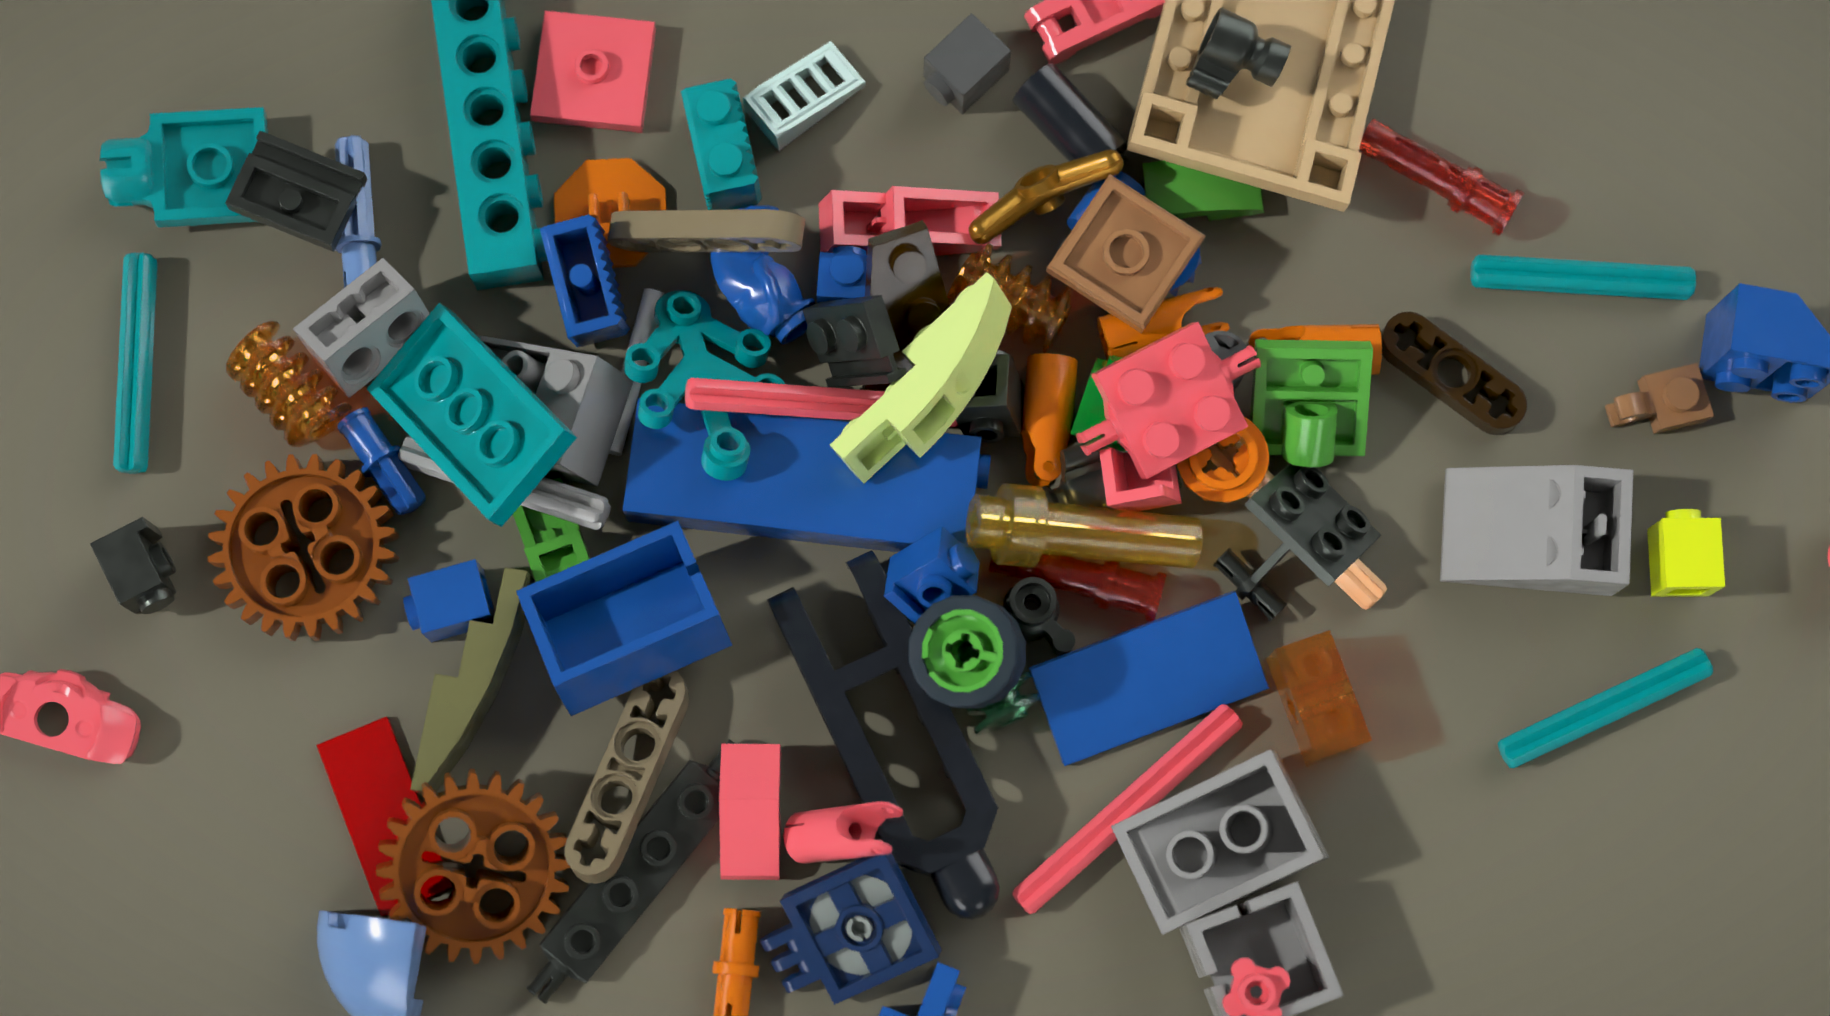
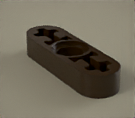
M1401 312L1393 316L1382 330L1383 357L1483 432L1491 435L1506 434L1513 430L1524 418L1527 411V399L1523 390L1424 316L1415 312ZM1409 328L1414 330L1418 334L1414 343L1426 353L1429 352L1433 344L1440 348L1429 361L1426 369L1418 365L1425 357V354L1413 346L1408 347L1405 352L1400 350L1396 346L1399 336L1394 330L1401 334L1405 333ZM1447 359L1461 362L1468 373L1466 384L1458 388L1444 385L1437 374L1438 364ZM1481 378L1487 384L1479 392L1493 401L1500 395L1505 397L1509 401L1506 411L1512 416L1502 414L1495 419L1488 414L1492 406L1491 403L1480 394L1473 399L1472 403L1464 397L1472 391Z

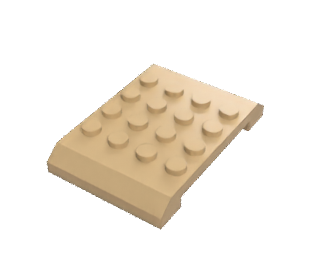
M1165 0L1132 122L1127 150L1344 212L1350 204L1362 154L1359 152L1395 0ZM1221 7L1252 21L1258 29L1260 38L1266 40L1273 37L1291 45L1284 68L1272 87L1253 79L1251 72L1247 69H1242L1237 73L1218 99L1186 86V81L1197 60V54L1205 33Z

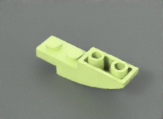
M988 272L975 284L965 288L946 311L932 324L923 327L915 335L913 341L902 351L913 368L901 379L892 382L887 387L884 395L860 417L850 421L843 429L841 435L830 444L847 467L863 483L867 482L906 444L921 458L961 414L983 381L1004 336L1012 308L996 280Z

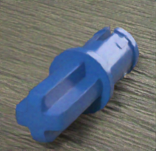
M367 407L351 412L338 423L337 429L345 436L363 463L361 468L363 475L374 479L397 514L404 515L418 509L425 502L426 496L403 461L398 458L400 447L390 444Z

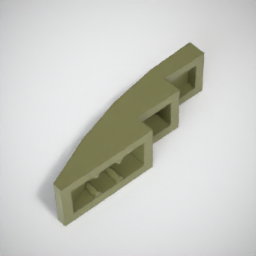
M504 567L493 624L470 620L458 677L441 674L434 675L411 784V790L420 795H423L421 784L424 782L432 786L437 792L444 782V774L451 772L466 752L498 695L520 641L526 619L516 591L536 582L528 571Z

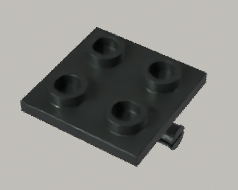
M1289 464L1244 504L1283 543L1254 572L1231 551V548L1227 549L1213 566L1237 587L1235 592L1242 601L1247 597L1271 622L1288 604L1277 596L1263 580L1290 550L1329 587L1381 534L1370 525L1368 518L1361 510L1351 506L1329 485L1322 472L1315 467H1300Z

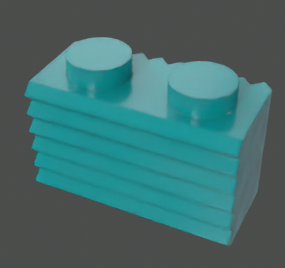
M729 78L683 89L681 95L707 209L735 210L758 205L762 199L759 177L740 102L737 82Z

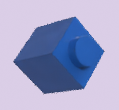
M476 559L407 578L412 594L403 597L408 622L412 630L421 629V633L430 642L467 633L470 620L493 624L495 609L485 571Z

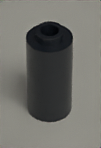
M1049 63L1035 72L1015 94L1013 103L1068 161L1113 149L1121 155L1123 167L1128 162V158L1124 155L1128 142L1054 63Z

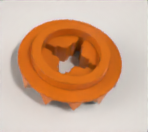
M1246 417L1244 418L1248 427L1216 443L1222 450L1227 449L1229 446L1233 448L1239 442L1242 444L1231 461L1235 468L1234 472L1238 477H1235L1231 471L1227 472L1223 467H1218L1214 471L1210 469L1206 473L1203 472L1208 465L1207 463L1212 458L1209 447L1176 464L1185 487L1191 489L1204 501L1229 504L1251 495L1262 482L1269 463L1268 446L1259 428Z

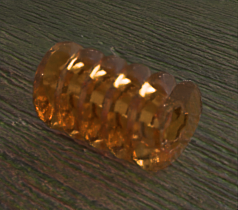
M989 242L976 254L971 253L959 270L948 292L947 298L949 303H953L965 288L975 284L988 272L996 280L1012 306L1005 333L1011 335L1022 325H1025L1023 343L1028 346L1032 345L1044 335L1043 353H1049L1071 312L1072 305L1070 304L1073 289L1066 286L1056 296L1051 295L1053 277L1050 275L1045 276L1036 286L1031 284L1033 266L1027 264L1016 275L1012 274L1013 255L1009 253L997 264L992 263L993 245Z
M268 321L258 325L238 343L226 363V373L234 381H240V389L247 397L255 398V406L262 414H270L269 422L276 430L284 431V439L291 447L306 446L334 431L338 423L351 413L352 406L348 402L341 403L333 408L329 406L336 398L338 390L333 385H330L317 392L315 388L322 381L324 374L319 369H313L302 375L300 372L307 365L309 357L304 352L287 358L286 356L293 348L295 341L290 336H283L273 342L272 339L279 332L280 324L277 321Z

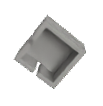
M1298 881L1240 904L1242 917L1237 905L1179 928L1198 978L1210 975L1214 985L1203 990L1213 1016H1230L1223 1008L1222 999L1230 992V985L1233 979L1230 970L1231 966L1237 959L1243 957L1251 959L1256 966L1266 969L1279 966L1288 973L1290 985L1282 991L1279 1002L1282 1016H1293L1344 996ZM1253 986L1250 990L1251 996L1259 997L1262 994V989L1259 986Z

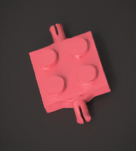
M1192 322L1092 373L1091 376L1103 399L1106 420L1076 434L1078 443H1086L1100 435V437L1080 446L1081 449L1089 456L1102 447L1117 441L1129 453L1140 477L1148 479L1245 429L1248 425L1234 398L1232 381L1261 367L1259 358H1251L1257 355L1256 351L1252 346L1248 345L1245 349L1221 360L1212 351L1199 322Z

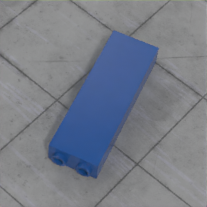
M638 398L623 503V512L628 522L667 526L679 521L681 528L899 552L943 526L959 542H964L968 546L969 544L981 545L985 511L973 510L976 488L987 489L991 455L980 454L982 437L944 433L921 458L906 444L867 482L863 483L830 446L841 435L849 422L809 417L727 412L732 428L739 430L747 439L750 445V455L746 471L743 475L734 480L723 481L707 474L701 464L704 442L709 436L701 410L689 409L686 407V404L678 403L674 408L670 424L664 428L652 429L643 425L638 418L640 402ZM659 406L648 407L650 410L654 412L664 411V409ZM722 448L727 451H732L729 448Z

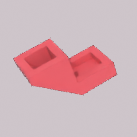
M721 744L719 789L721 880H780V744Z

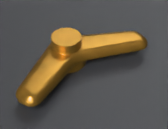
M1113 149L1105 150L1056 166L1044 165L1028 172L1017 181L1011 191L971 222L968 230L971 239L977 244H986L1033 210L1038 215L1053 211L1065 201V193L1106 179L1109 174L1114 176L1120 173L1123 168L1121 155Z

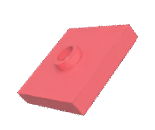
M545 11L530 112L532 121L642 133L656 34L655 22Z

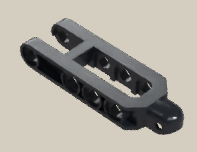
M871 550L845 563L858 584L866 602L868 614L884 647L835 671L794 587L768 598L767 601L863 804L888 802L899 806L845 692L893 669L896 670L897 675H901L916 706L918 718L922 726H925L942 760L943 770L947 778H950L953 782L966 813L960 827L930 841L913 836L903 815L886 819L878 827L877 834L882 842L892 847V855L898 866L931 877L943 904L950 913L959 918L970 920L986 915L996 904L1000 890L997 875L984 850L998 806L950 707L932 699L915 680L908 662L909 638L913 630L906 616L884 597L887 577L875 553Z

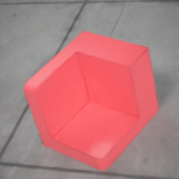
M1112 447L1099 451L1108 507L1129 514L1182 504L1176 464L1148 479H1142L1128 452L1122 453Z

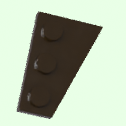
M923 220L868 239L865 297L882 295L900 350L893 353L897 368L905 367L906 372L911 370L913 366L902 351L913 341L915 335L923 327L932 324L950 307L930 234ZM891 383L863 385L860 390L886 391Z

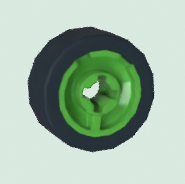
M952 595L932 604L917 619L909 638L908 662L917 684L932 699L956 708H984L1001 701L1018 684L1026 664V642L1018 622L1004 607L975 595ZM970 641L974 649L980 650V655L978 659L971 658L963 663L958 657V649L963 642Z

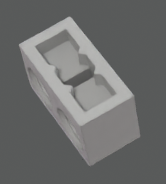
M381 258L295 326L293 330L316 364L350 398L384 369L430 313L416 290L384 258Z

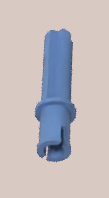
M357 135L338 138L335 143L336 161L364 172L367 177V182L358 194L357 204L336 246L337 252L342 254L344 288L377 262L376 252L381 248V241L375 237L369 146L367 141Z

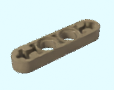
M772 209L615 211L611 214L607 242L614 247L635 252H797L802 247L805 219L791 212Z
M673 671L632 689L566 840L564 849L566 861L574 874L584 882L594 884L605 882L616 874L622 864L688 709L690 701L688 688L678 671ZM668 684L674 699H663L660 702L655 714L659 724L664 725L660 728L650 721L655 704L649 693L651 690L660 692L664 685ZM638 715H642V716L645 717V718H637V717H638ZM637 734H648L655 740V748L652 754L640 761L630 760L625 757L624 746L628 739ZM622 786L631 790L632 802L622 813L609 814L601 809L602 796L610 788ZM596 819L600 824L607 827L601 839V847L607 856L604 860L594 859L589 867L586 866V861L580 851L583 847L593 849L596 845L600 831L596 824H591ZM609 829H616L619 831L617 834H613Z

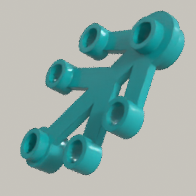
M685 290L671 291L659 298L654 310V320L658 327L645 343H638L629 347L625 356L624 372L626 376L634 382L647 383L656 378L660 360L675 343L680 345L683 358L659 389L647 390L640 397L638 418L643 425L652 429L664 428L670 424L674 408L685 395L686 383L690 378L785 384L780 377L774 374L766 373L754 377L707 352L703 339L735 354L736 360L741 365L748 368H757L766 363L771 342L769 337L760 330L747 329L740 333L712 318L708 303L698 294ZM745 346H755L760 350L750 351ZM643 360L650 365L640 366L634 363V361ZM659 406L662 407L664 411L654 412L650 410L648 407ZM701 410L709 435L705 439L701 456L703 469L711 477L718 480L729 481L739 478L746 471L749 460L750 445L747 439L739 430L732 428L727 412ZM722 448H729L732 451H727Z

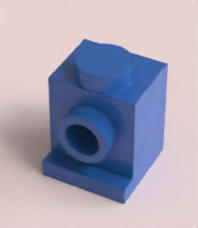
M839 246L833 248L832 253L820 252L817 303L865 297L866 250L853 246Z
M941 526L889 557L884 597L916 624L917 619L932 604L952 595L975 594L977 592L980 561L970 546L964 542H959Z

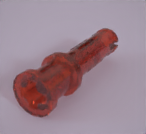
M1374 118L1362 135L1359 148L1360 153L1376 159L1390 169L1447 199V205L1451 207L1450 210L1458 214L1464 211L1492 226V233L1498 237L1502 234L1525 192L1519 189L1511 192L1483 176V169L1477 166L1474 168L1468 166L1467 169H1464L1448 161L1432 150L1393 131Z
M1001 536L997 537L989 566V572L1020 579L1028 577L1041 578L1047 581L1054 589L1065 590L1094 599L1093 604L1099 605L1098 608L1107 611L1110 606L1144 614L1145 621L1147 622L1154 621L1156 618L1167 573L1158 571L1154 576L1121 567L1120 560L1112 558L1111 561L1105 560L1104 564L1044 548L1018 543Z

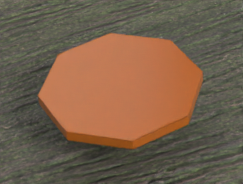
M632 158L586 160L554 193L555 223L589 214L596 218L605 230L603 236L606 240H608L611 214L615 211L667 210L665 187ZM609 243L606 245L611 252L609 255L610 260L613 262L611 268L636 267L649 253L628 251L614 247Z

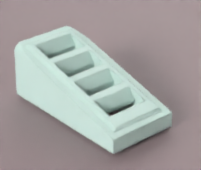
M830 41L744 96V109L776 149L780 151L866 85L863 78ZM827 62L844 80L837 87L820 69ZM810 75L825 92L819 98L803 81ZM793 88L797 90L808 104L802 109L787 94ZM777 100L790 114L784 120L770 106Z

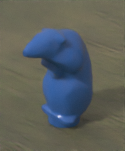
M751 205V206H748V207H745V208H739V209H737V210H742V209H772V210H779L777 207L770 206V205H764V206ZM710 252L713 273L720 290L736 309L740 319L748 327L760 330L764 335L776 337L782 345L788 344L806 333L808 325L802 309L814 305L815 301L813 298H803L794 275L785 266L774 262V259L768 256L769 252Z

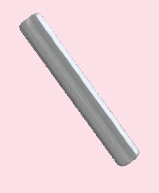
M410 435L405 438L403 445L399 449L398 458L403 461L407 468L453 483ZM546 477L540 481L521 504V506L594 530L604 527L611 510L606 497Z

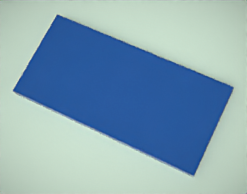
M1235 591L1225 593L1029 667L1064 766L1212 711L1221 704L1227 705L1269 689Z

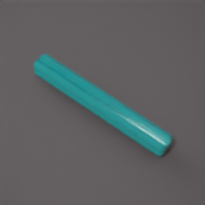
M128 253L123 258L113 466L119 472L127 474L143 473L148 468L157 260L148 253Z
M1479 254L1472 260L1470 269L1471 284L1476 288L1680 300L1689 299L1694 295L1696 289V272L1693 268L1685 266Z
M1695 648L1501 739L1498 742L1500 754L1509 768H1516L1710 677L1713 674L1712 664L1701 648Z

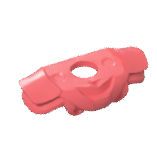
M59 669L57 672L29 670L23 675L11 672L0 674L1 735L87 760L122 764L134 754L139 741L141 722L134 710L110 700L111 693L99 690L92 683L86 681L85 676L66 669ZM49 702L61 704L67 710L69 716L67 728L63 733L55 737L43 733L37 722L40 709Z

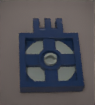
M892 853L857 859L785 893L780 903L791 923L768 933L759 940L765 952L776 949L783 944H787L789 950L778 954L770 961L776 972L783 971L796 964L799 966V971L788 975L781 981L787 993L821 979L834 1005L938 958L942 951Z

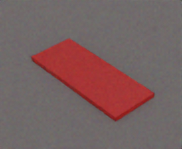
M387 716L316 745L381 917L388 915L399 900L380 899L379 889L392 882L393 879L377 876L376 865L391 861L393 857L379 851V841L386 839L397 840L398 836L388 828L387 821L389 817L405 821L408 819L409 816L402 806V800L405 797L421 805L417 792L411 790L412 778ZM425 851L421 856L423 860L430 862L443 861L442 856L436 852ZM435 875L423 883L420 891L426 898L453 888V885L449 878Z

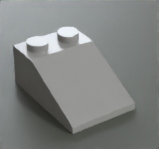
M1272 749L1111 826L1162 935L1330 858L1278 751Z

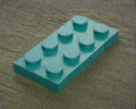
M441 303L436 305L367 388L369 393L489 521L500 527L507 522L577 439L572 431L452 310Z

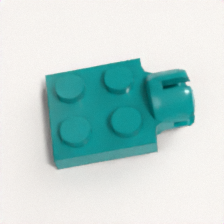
M264 107L151 113L150 126L146 134L138 138L108 139L101 145L99 161H106L107 169L100 170L101 185L105 198L114 207L146 205L153 208L154 221L158 228L258 222L229 210L225 202L248 154L252 153L258 141L256 137L259 131L268 133L267 114Z

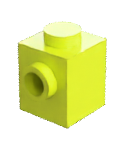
M1677 509L1665 512V518H1662L1647 529L1651 597L1710 596L1725 587L1721 518H1701V511L1698 509Z

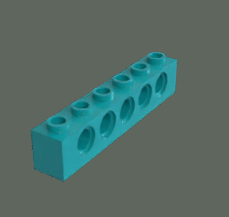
M431 0L469 276L477 291L544 280L542 262L548 261L540 228L536 227L534 209L543 207V197L538 174L529 175L526 156L535 155L536 149L531 122H521L519 103L528 102V93L523 69L514 70L511 51L521 50L516 18L506 17L504 0ZM482 6L488 8L487 13L479 20L468 21L463 19L464 14L473 7ZM492 58L496 60L493 67L487 72L474 73L470 71L471 66L478 59ZM497 109L503 112L501 119L493 125L482 126L477 124L480 115L487 110ZM503 161L511 164L508 173L499 179H489L484 176L486 169L495 162ZM513 214L519 217L516 226L508 232L498 233L491 230L494 221L501 215Z

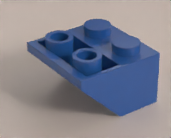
M1739 283L1706 314L1699 365L1702 379L1715 381V387L1723 391L1747 392L1750 388L1771 391V397L1779 401L1804 402L1807 398H1811L1830 384V335L1798 293Z

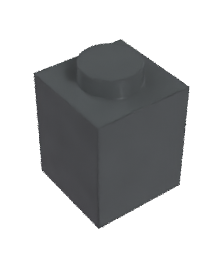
M971 13L924 57L923 77L926 79L924 86L941 105L947 106L951 103L963 114L1009 71L1011 50Z

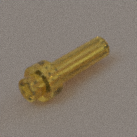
M1003 483L998 489L996 496L974 495L970 501L966 518L968 545L970 547L990 549L993 561L1000 565L1032 568L1039 562L1042 554L1192 569L1198 563L1203 543L1202 526L1200 520L1196 517L1047 502L1046 494L1042 487Z

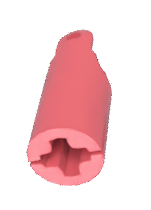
M873 802L796 812L789 817L786 823L788 827L784 828L785 848L792 859L802 864L888 855L892 853V847L885 842L874 839L878 827L888 818L901 817L903 810L892 803Z

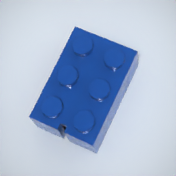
M679 521L516 591L553 686L570 716L732 646V642Z

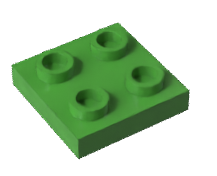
M1255 339L1254 350L1257 355L1254 358L1260 359L1261 367L1253 370L1250 421L1262 432L1268 446L1269 455H1282L1284 460L1290 464L1310 468L1329 465L1333 462L1334 456H1365L1373 360L1371 341Z

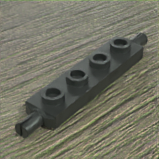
M728 739V741H727L726 744H736V743H734L732 740ZM721 751L709 766L689 760L640 820L616 874L605 882L589 883L542 940L540 946L549 962L533 982L527 986V990L535 996L546 981L552 978L537 996L543 1003L546 1004L548 1002V999L567 976L587 983L719 820Z

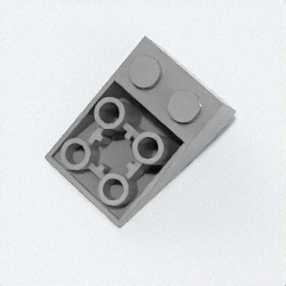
M477 335L577 437L546 475L598 486L633 381L596 355Z
M1582 465L1446 468L1440 582L1613 596L1630 584L1633 470Z

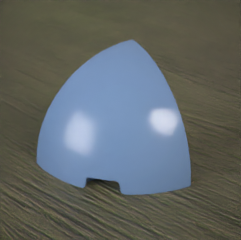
M319 911L317 945L323 973L335 997L351 1016H421L423 1000L413 999L426 926L354 914L348 915L330 911Z

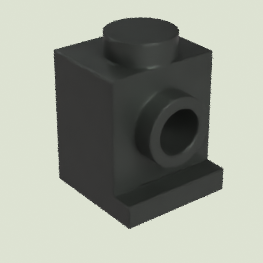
M144 517L90 543L119 605L135 614L140 611L142 614L157 612L170 605L175 600L173 594L177 593L169 577L176 573L174 563L161 542L153 545V542L163 537L158 527Z

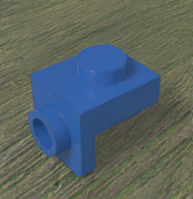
M939 962L937 963L917 1016H956L966 987L956 983L960 970ZM883 1005L879 1016H908Z

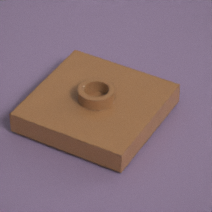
M1109 174L1047 266L1046 272L1142 334L1206 236Z

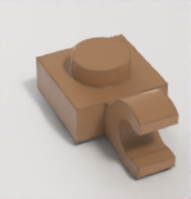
M1698 363L1644 375L1637 381L1640 392L1615 397V403L1605 405L1611 427H1618L1649 418L1653 434L1707 422L1714 417Z

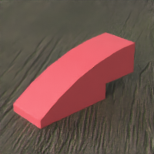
M892 186L886 193L831 190L818 204L820 252L832 253L835 247L853 246L866 250L867 255L869 238L922 220L928 228L936 256L997 250L1002 246L1001 234L986 244H977L971 239L968 230L969 225L974 219L999 200V192Z

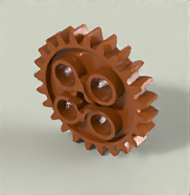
M290 454L286 461V471L282 472L268 460L265 462L266 478L262 481H259L248 472L244 474L245 482L250 489L245 495L231 489L226 492L236 505L233 511L216 510L214 513L227 525L224 531L208 533L209 539L223 546V551L216 552L207 557L208 562L215 567L226 569L213 579V583L220 589L234 588L224 600L225 604L232 609L246 604L240 619L249 625L254 624L263 616L261 631L269 636H273L280 625L283 624L284 636L290 641H296L301 627L305 626L309 637L314 641H319L322 634V624L325 623L340 635L343 633L342 616L348 613L360 623L364 620L362 611L358 606L363 600L379 606L381 601L372 590L375 583L392 585L393 580L381 568L382 564L399 562V556L395 552L384 548V544L397 540L399 533L394 528L381 527V525L394 515L393 511L387 505L373 507L383 494L375 485L361 491L366 477L359 470L352 472L344 479L346 466L339 459H335L327 471H324L323 460L318 454L311 455L306 468H302L299 460L293 454ZM318 499H332L333 507L330 515L321 522H309L308 511L310 506ZM285 502L292 503L295 521L299 530L312 541L307 548L311 560H313L326 587L325 591L321 594L316 592L309 565L296 554L301 549L300 542L282 507ZM267 521H277L279 530L274 541L263 546L256 545L255 533L258 527ZM339 550H353L354 561L350 569L343 574H330L329 563L332 556ZM290 572L299 573L300 583L296 592L289 597L278 598L275 588L280 577Z
M469 769L466 784L458 786L450 772L444 774L445 790L439 793L428 783L424 782L421 785L425 801L421 805L406 797L402 800V806L409 816L408 819L405 821L389 817L387 821L388 828L398 836L397 840L386 839L379 841V851L393 857L391 861L376 865L377 876L393 879L392 882L379 889L380 899L399 900L390 910L389 919L400 921L409 917V923L426 926L425 953H432L442 942L447 944L449 962H454L461 947L469 948L473 964H479L482 948L488 946L491 947L498 960L504 959L503 942L509 939L520 949H525L526 942L523 930L529 927L535 932L543 934L546 930L539 917L541 911L550 914H559L560 912L558 903L550 897L551 892H567L569 889L568 882L555 875L556 871L570 868L565 855L554 853L555 850L566 845V833H548L559 820L557 813L551 811L538 815L537 812L544 801L543 796L538 792L525 801L522 800L524 783L519 778L511 784L507 791L501 789L502 783L499 771H494L487 785L479 784L475 769ZM450 817L462 819L469 825L466 837L461 842L455 844H446L435 835L437 826L443 820ZM511 830L522 833L527 840L524 849L519 854L505 857L494 850V843L503 832ZM431 851L454 861L470 863L473 854H481L484 866L487 868L503 871H523L526 877L524 880L518 881L491 870L478 869L475 878H468L465 875L464 866L459 863L445 861L430 862L423 860L421 856L423 852ZM435 875L445 876L454 883L452 893L441 901L429 900L420 891L423 883ZM493 888H502L512 895L509 907L499 913L486 912L479 906L482 895Z

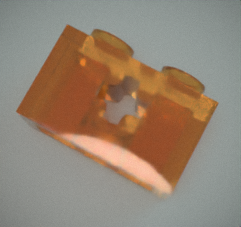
M1330 630L1276 648L1266 658L1306 767L1361 749L1372 741Z

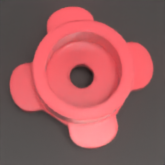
M1246 957L1237 959L1230 969L1233 975L1230 992L1222 999V1005L1226 1013L1230 1016H1240L1242 1014L1248 1016H1282L1279 1002L1282 991L1290 985V977L1286 970L1279 966L1271 969L1256 966L1251 959ZM1253 986H1259L1262 989V994L1257 998L1251 996L1250 990Z

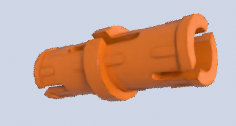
M724 908L720 960L713 961L712 970L713 974H718L713 1016H749L752 978L759 977L760 966L754 965L761 912Z

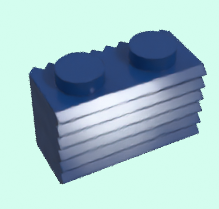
M588 214L540 228L568 339L576 347H583L627 335L630 327L625 322L627 316L622 311L625 306L620 301L622 295L617 290L619 284L614 279L616 273L611 268L613 262L609 258L611 252L606 247L608 242L603 236L605 230L597 219Z

